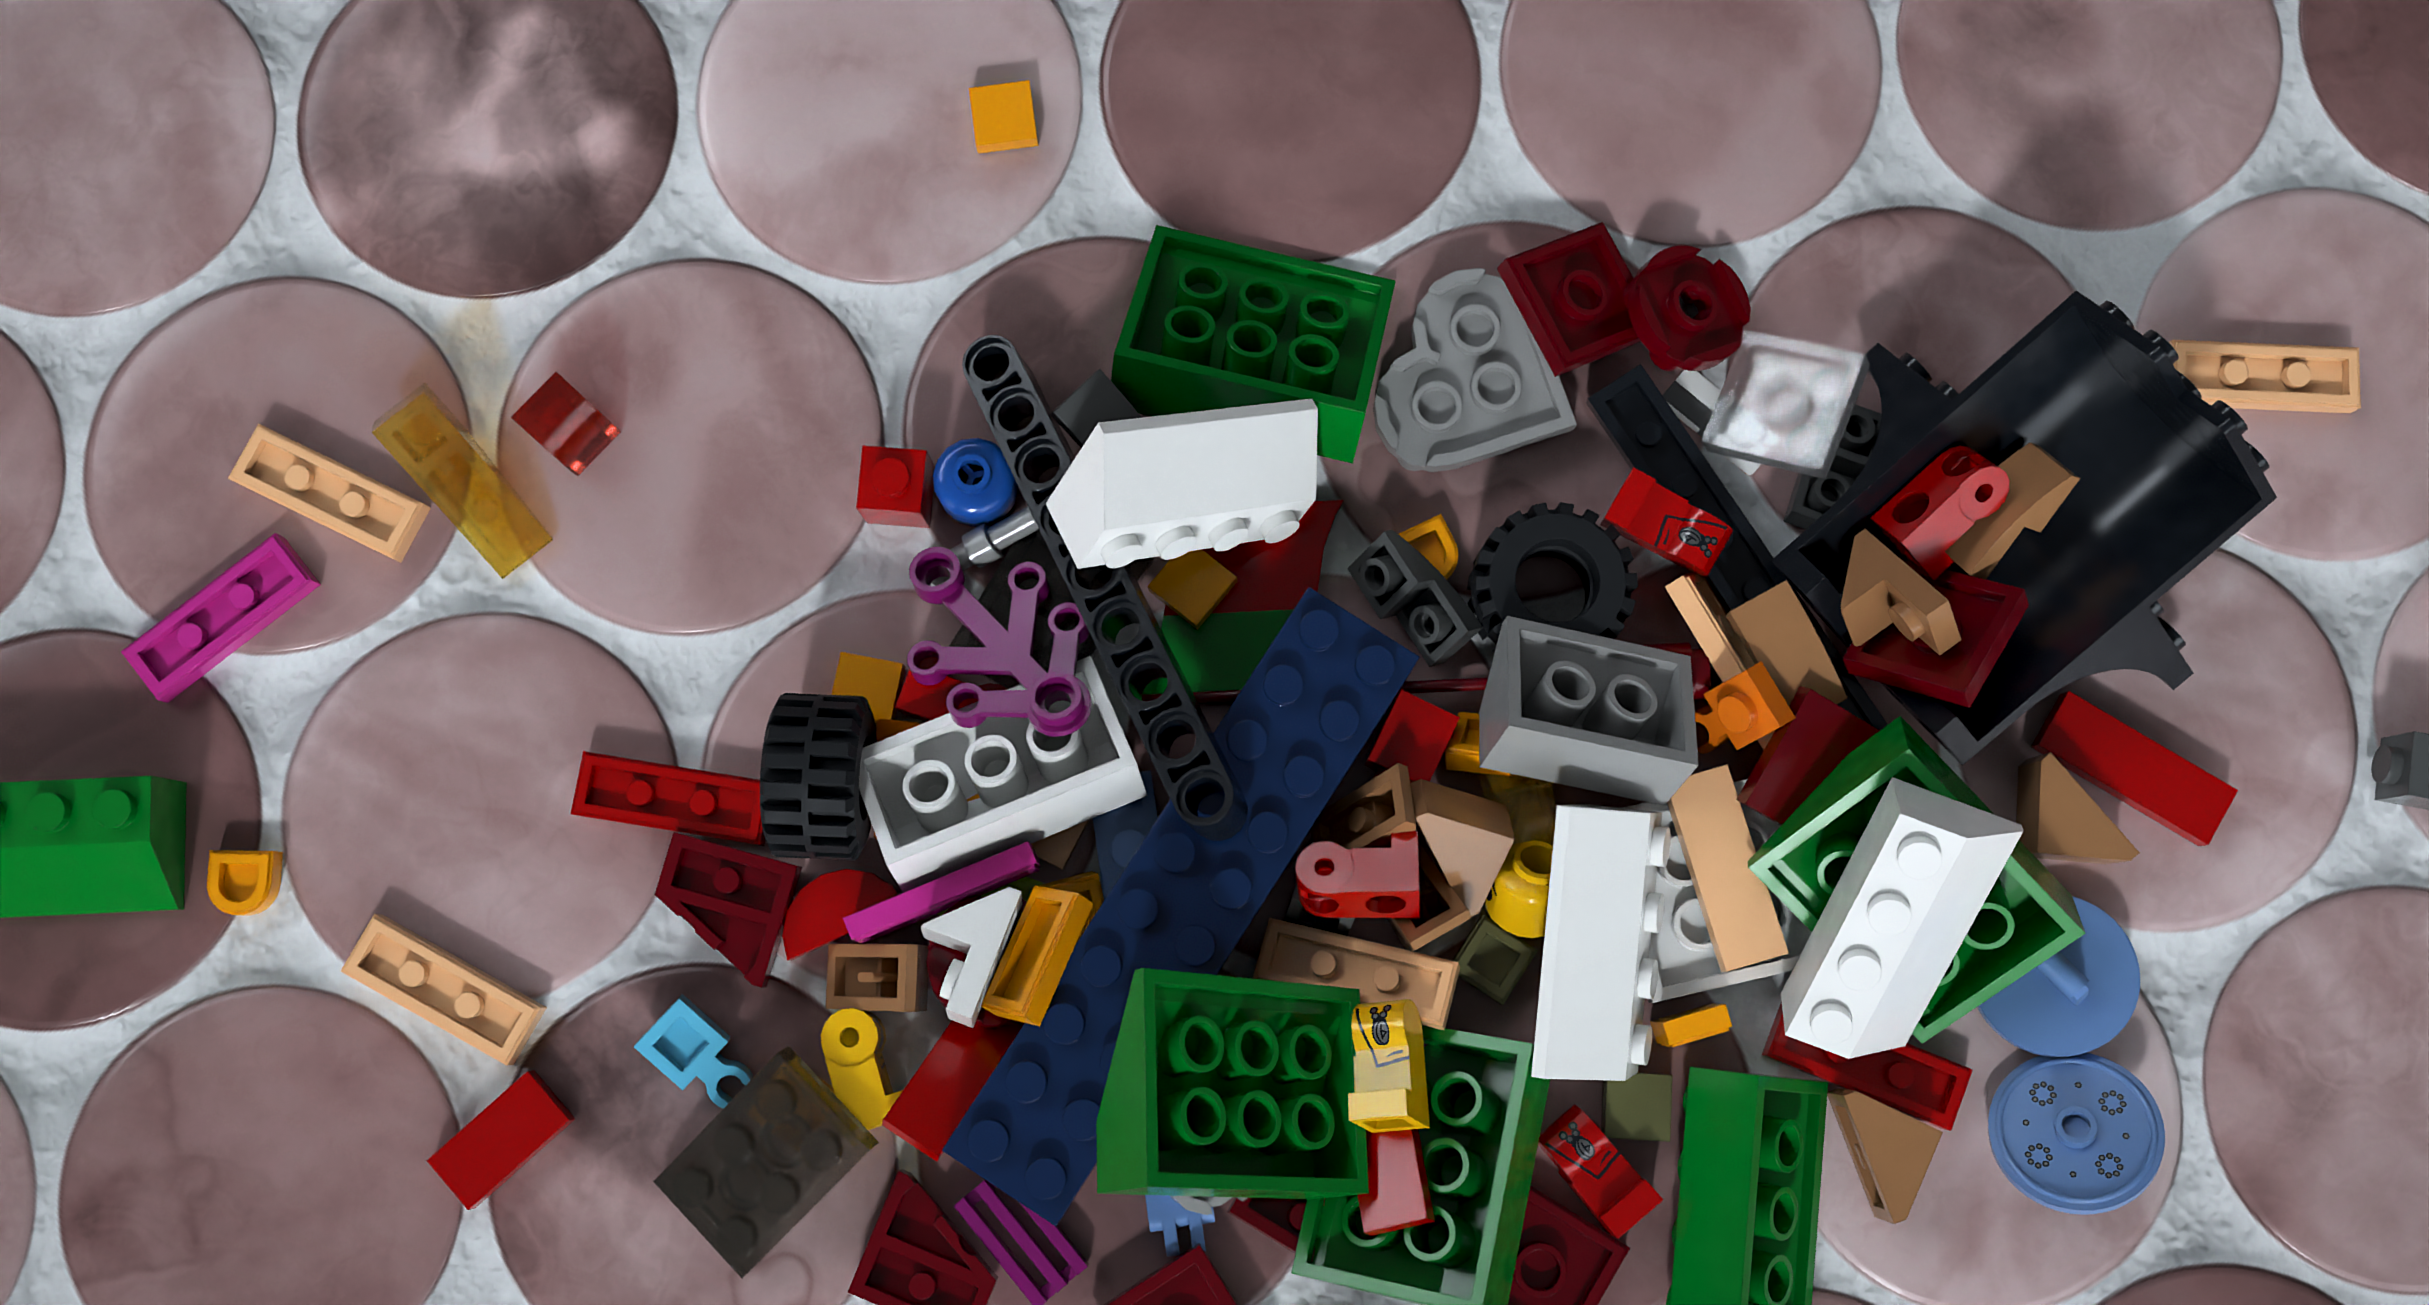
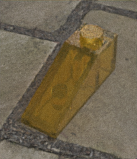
M426 382L374 421L373 435L502 579L553 541V537L511 484Z

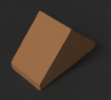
M2051 752L2028 758L2018 766L2016 823L2021 824L2023 828V833L2019 840L2036 858L2112 864L2131 861L2140 853Z
M1423 779L1410 783L1415 819L1450 887L1453 888L1464 903L1471 917L1479 914L1515 840L1507 805Z
M1419 842L1420 918H1387L1403 948L1411 952L1471 919V915L1453 888L1450 887L1447 880Z
M828 944L826 1009L855 1008L867 1011L893 1012L927 1011L928 968L926 961L928 946L918 944Z
M1842 1088L1828 1091V1099L1874 1217L1892 1224L1907 1220L1943 1132L1857 1091Z

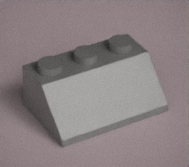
M1507 616L1501 626L1479 711L1480 767L1665 805L1699 766L1691 656Z

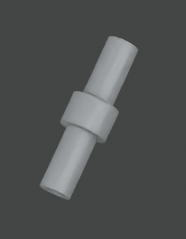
M1027 506L993 526L983 523L962 535V543L950 550L957 556L963 571L973 565L983 568L1004 556V548L1039 528ZM939 577L932 584L937 586L949 578Z

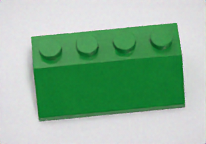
M152 775L0 782V918L184 910L187 782Z
M1690 1067L1689 1081L1683 1096V1108L1686 1118L1683 1151L1679 1156L1677 1167L1680 1190L1678 1214L1672 1229V1242L1675 1248L1672 1285L1667 1293L1666 1305H1812L1828 1082Z

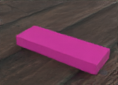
M274 533L123 649L121 653L156 699L169 703L321 584L283 536Z
M1027 841L846 916L843 920L851 940L866 944L950 909L965 898L986 894L1039 871L1041 864L1033 845Z

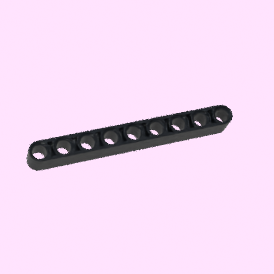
M987 335L978 338L969 345L963 356L962 367L964 375L1176 811L1198 835L1208 840L1222 841L1232 838L1242 829L1247 820L1248 806L1245 796L1129 564L1119 568H1108L1106 565L1077 569L1046 506L1047 500L1072 464L1075 456L1059 424L1050 415L1052 410L1033 372L1008 339L999 335ZM1008 367L1005 374L999 379L990 381L995 372ZM1034 416L1026 428L1014 431L1021 420ZM1055 466L1059 467L1058 472L1051 480L1038 483L1041 475L1046 470ZM1112 570V576L1107 584L1102 588L1089 590L1090 582L1099 572ZM1133 623L1140 624L1139 631L1133 640L1123 645H1115L1116 636L1122 628ZM1158 678L1168 679L1167 687L1161 696L1155 700L1142 701L1143 691L1151 681ZM1185 734H1196L1195 745L1190 753L1178 759L1170 758V747L1178 737ZM1224 791L1225 800L1220 811L1210 817H1198V804L1201 799L1209 792Z

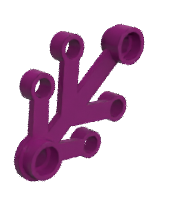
M931 547L921 551L914 557L909 567V576L917 595L925 602L938 605L944 604L984 646L942 647L939 643L931 640L918 642L907 654V665L914 679L923 685H935L944 680L948 674L1012 675L1025 689L982 691L974 683L958 684L950 690L946 698V706L953 721L960 727L973 728L983 723L987 717L1028 718L1037 731L1055 737L1069 735L1080 729L1088 720L1092 709V700L1087 686L1083 681L1075 677L1079 645L1087 639L1089 630L1075 603H1061L1054 607L1048 616V626L1054 639L1048 673L1032 657L1038 604L1045 600L1050 589L1042 566L1035 562H1022L1010 571L1008 585L1012 593L1007 631L963 586L965 582L964 572L957 556L951 550L944 547ZM939 577L949 578L943 584L930 586ZM1035 578L1039 580L1037 585L1031 589L1023 590L1018 588L1020 583L1026 579ZM1067 619L1079 621V624L1070 631L1058 629L1059 625ZM927 657L939 658L938 662L929 669L918 668L920 662ZM966 699L978 700L977 706L971 711L961 712L957 710L959 704ZM1057 701L1071 703L1064 711L1058 713L1048 712L1051 705Z

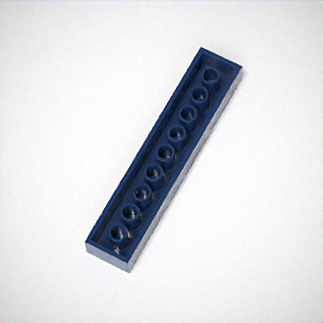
M1307 588L1213 733L1247 802V820L1242 829L1232 838L1226 840H1208L1198 835L1181 818L1171 799L1169 800L1076 943L1040 1027L1024 1023L942 1149L943 1152L1055 1227L1057 1226L1097 1165L1096 1121L1134 971L1140 968H1151L1212 975L1219 974L1413 671L1420 658L1418 655L1312 588ZM1213 791L1206 794L1198 804V817H1210L1220 811L1225 800L1224 791Z

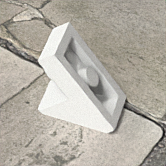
M1007 887L921 925L924 938L967 954L965 962L953 959L940 990L939 997L949 1000L946 1007L948 1019L971 1028L974 1027L983 999L994 977L1021 909V891Z

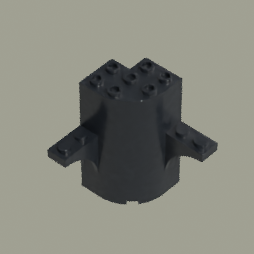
M2078 291L2072 293L1960 394L1945 381H1942L1936 387L1929 383L1932 381V377L1909 353L1906 352L1900 358H1897L1879 343L1871 348L1859 361L1877 384L1881 398V424L1872 454L1864 469L1847 492L1771 560L1814 612L1842 643L1849 648L1852 640L1841 614V600L1854 536L1866 529L1901 560H1907L1871 520V517L1940 454L1953 447L1966 446L1996 466H1999L2012 454L2032 442L2039 445L2080 478L2041 533L2024 527L1986 579L2025 589L2029 606L1971 707L1968 708L1881 683L1962 766L2039 701L2081 678L2110 670H2140L2156 675L2172 690H2175L2194 674L2179 652L2186 646V643L2172 626L2159 617L2164 612V609L2157 600L2277 498L2264 475V472L2270 466L2263 455L2244 440L2242 434L2248 430V427L2239 414L2221 400H2217L2213 405H2210L2201 399L2202 396L2194 384L2174 368L2173 364L2179 359V356L2160 334L2153 330H2148L2142 335L2135 330L2130 319L2115 304L2106 300L2099 306ZM1954 561L1946 569L1969 575Z

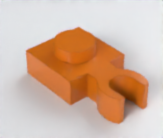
M1762 661L1703 694L1709 705L1695 711V722H1699L1707 728L1709 741L1697 749L1699 753H1708L1730 739L1736 750L1796 718Z

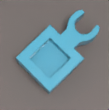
M683 994L634 1045L637 1051L681 1090H684L697 1076L705 1083L709 1098L718 1107L723 1109H729L734 1099L720 1088L719 1081L721 1078L728 1075L736 1076L747 1087L752 1084L754 1079L751 1070L745 1064L736 1060L726 1059L719 1053L728 1043L730 1036Z

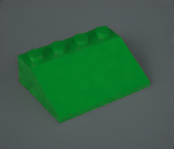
M1156 225L1114 352L1111 382L1138 413L1148 416L1313 399L1318 408L1317 455L1353 464L1396 281Z
M1901 716L1897 717L1849 753L1748 860V868L1811 932H1813L1892 777L1994 814ZM2018 840L1912 1033L1922 1044L2086 934L2072 895L2020 840Z
M1151 968L1136 969L1096 1121L1097 1194L1324 1199L1368 1194L1366 1129L1350 1122L1348 1118V1093H1354L1353 1056H1356L1351 1025L1353 1010L1357 1004H1360L1359 989Z
M1422 1025L1423 1041L1427 1044L1424 1047L1430 1128L1418 1129L1435 1222L1371 1236L1363 1231L1357 1195L1307 1199L1291 1273L1418 1305H1508L1550 1079L1531 1077L1534 1052L1533 1043L1446 1028L1444 1031ZM1314 1247H1315V1253H1314V1257H1313V1262H1311L1312 1256H1313Z

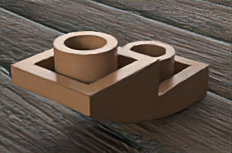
M2032 442L2012 454L1998 466L2007 473L2010 480L2009 492L2005 502L1990 516L1977 519L1974 522L1975 524L1945 551L1956 564L1971 576L1987 579L2024 527L2041 533L2080 479L2039 445Z
M1787 580L1729 611L1726 615L1754 664L1762 661L1788 706L1800 686L1814 690L1835 704H1839L1847 699L1841 681L1816 630Z

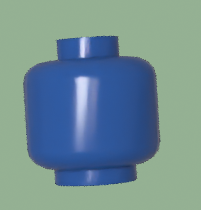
M980 438L962 439L947 447L937 459L932 475L934 492L946 513L957 522L972 527H978L983 523L992 525L1004 518L1015 505L1019 491L1018 484L1000 447L992 441Z

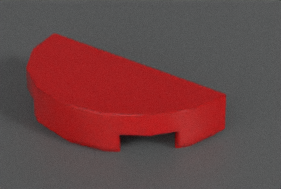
M842 869L821 874L799 891L787 910L782 934L787 961H792L849 935L843 920L844 917L895 897L900 893L895 886L870 872Z

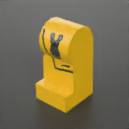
M1411 999L1357 1004L1353 1010L1351 1025L1356 1056H1353L1354 1093H1348L1349 1121L1372 1133L1430 1128L1423 1031L1420 1015L1415 1003Z
M855 1008L841 1009L832 1014L824 1023L821 1032V1045L846 1136L882 1126L883 1118L903 1091L894 1093L882 1054L886 1042V1032L881 1020L872 1012Z

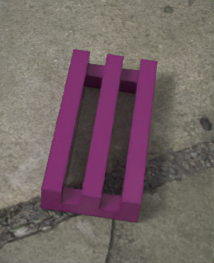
M984 1180L957 1202L954 1207L1032 1305H1044L1056 1292L1058 1293L1070 1280L1085 1270L1089 1263L1058 1224L1055 1227L1021 1204L1067 1261L1068 1265L1059 1271L994 1190L996 1186ZM983 1199L1048 1282L1041 1288L975 1205Z

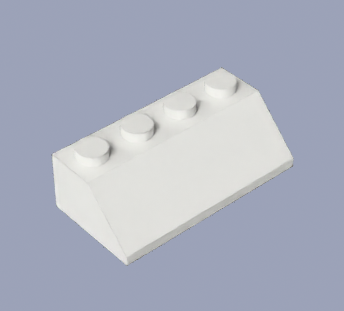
M1313 399L1098 422L1046 502V506L1077 569L1106 565L1108 568H1119L1138 559L1161 556L1162 559L1170 560L1180 557L1189 551L1214 548L1216 551H1226L1240 543L1265 540L1267 543H1276L1291 536L1299 528V520L1316 500L1318 408Z
M1091 656L1077 661L1075 676L1083 681L1089 690L1092 700L1091 713L1086 723L1069 735L1055 737L1042 734L1033 727L1028 718L987 717L983 723L976 727L964 728L958 726L953 721L950 713L862 749L859 790L886 866L903 893L1024 842L1034 843L1147 796L1137 762ZM1019 684V685L1014 686V687H1012V688H1009V689H1007V690H1025V689ZM978 701L957 710L961 712L971 711L977 706ZM1057 701L1051 705L1048 712L1058 713L1064 711L1071 703ZM978 793L980 798L967 802L968 798Z
M1892 777L1781 992L1785 1035L1848 1059L1904 1047L2023 833L2022 825Z
M1591 804L1557 805L1531 1077L1542 1079L1626 1081L1638 1073L1639 1065L1646 1066L1648 1064L1652 1045V1027L1642 1025L1645 998H1654L1658 981V961L1656 959H1649L1651 932H1660L1664 916L1663 893H1655L1657 866L1666 867L1671 841L1670 828L1661 827L1662 812Z

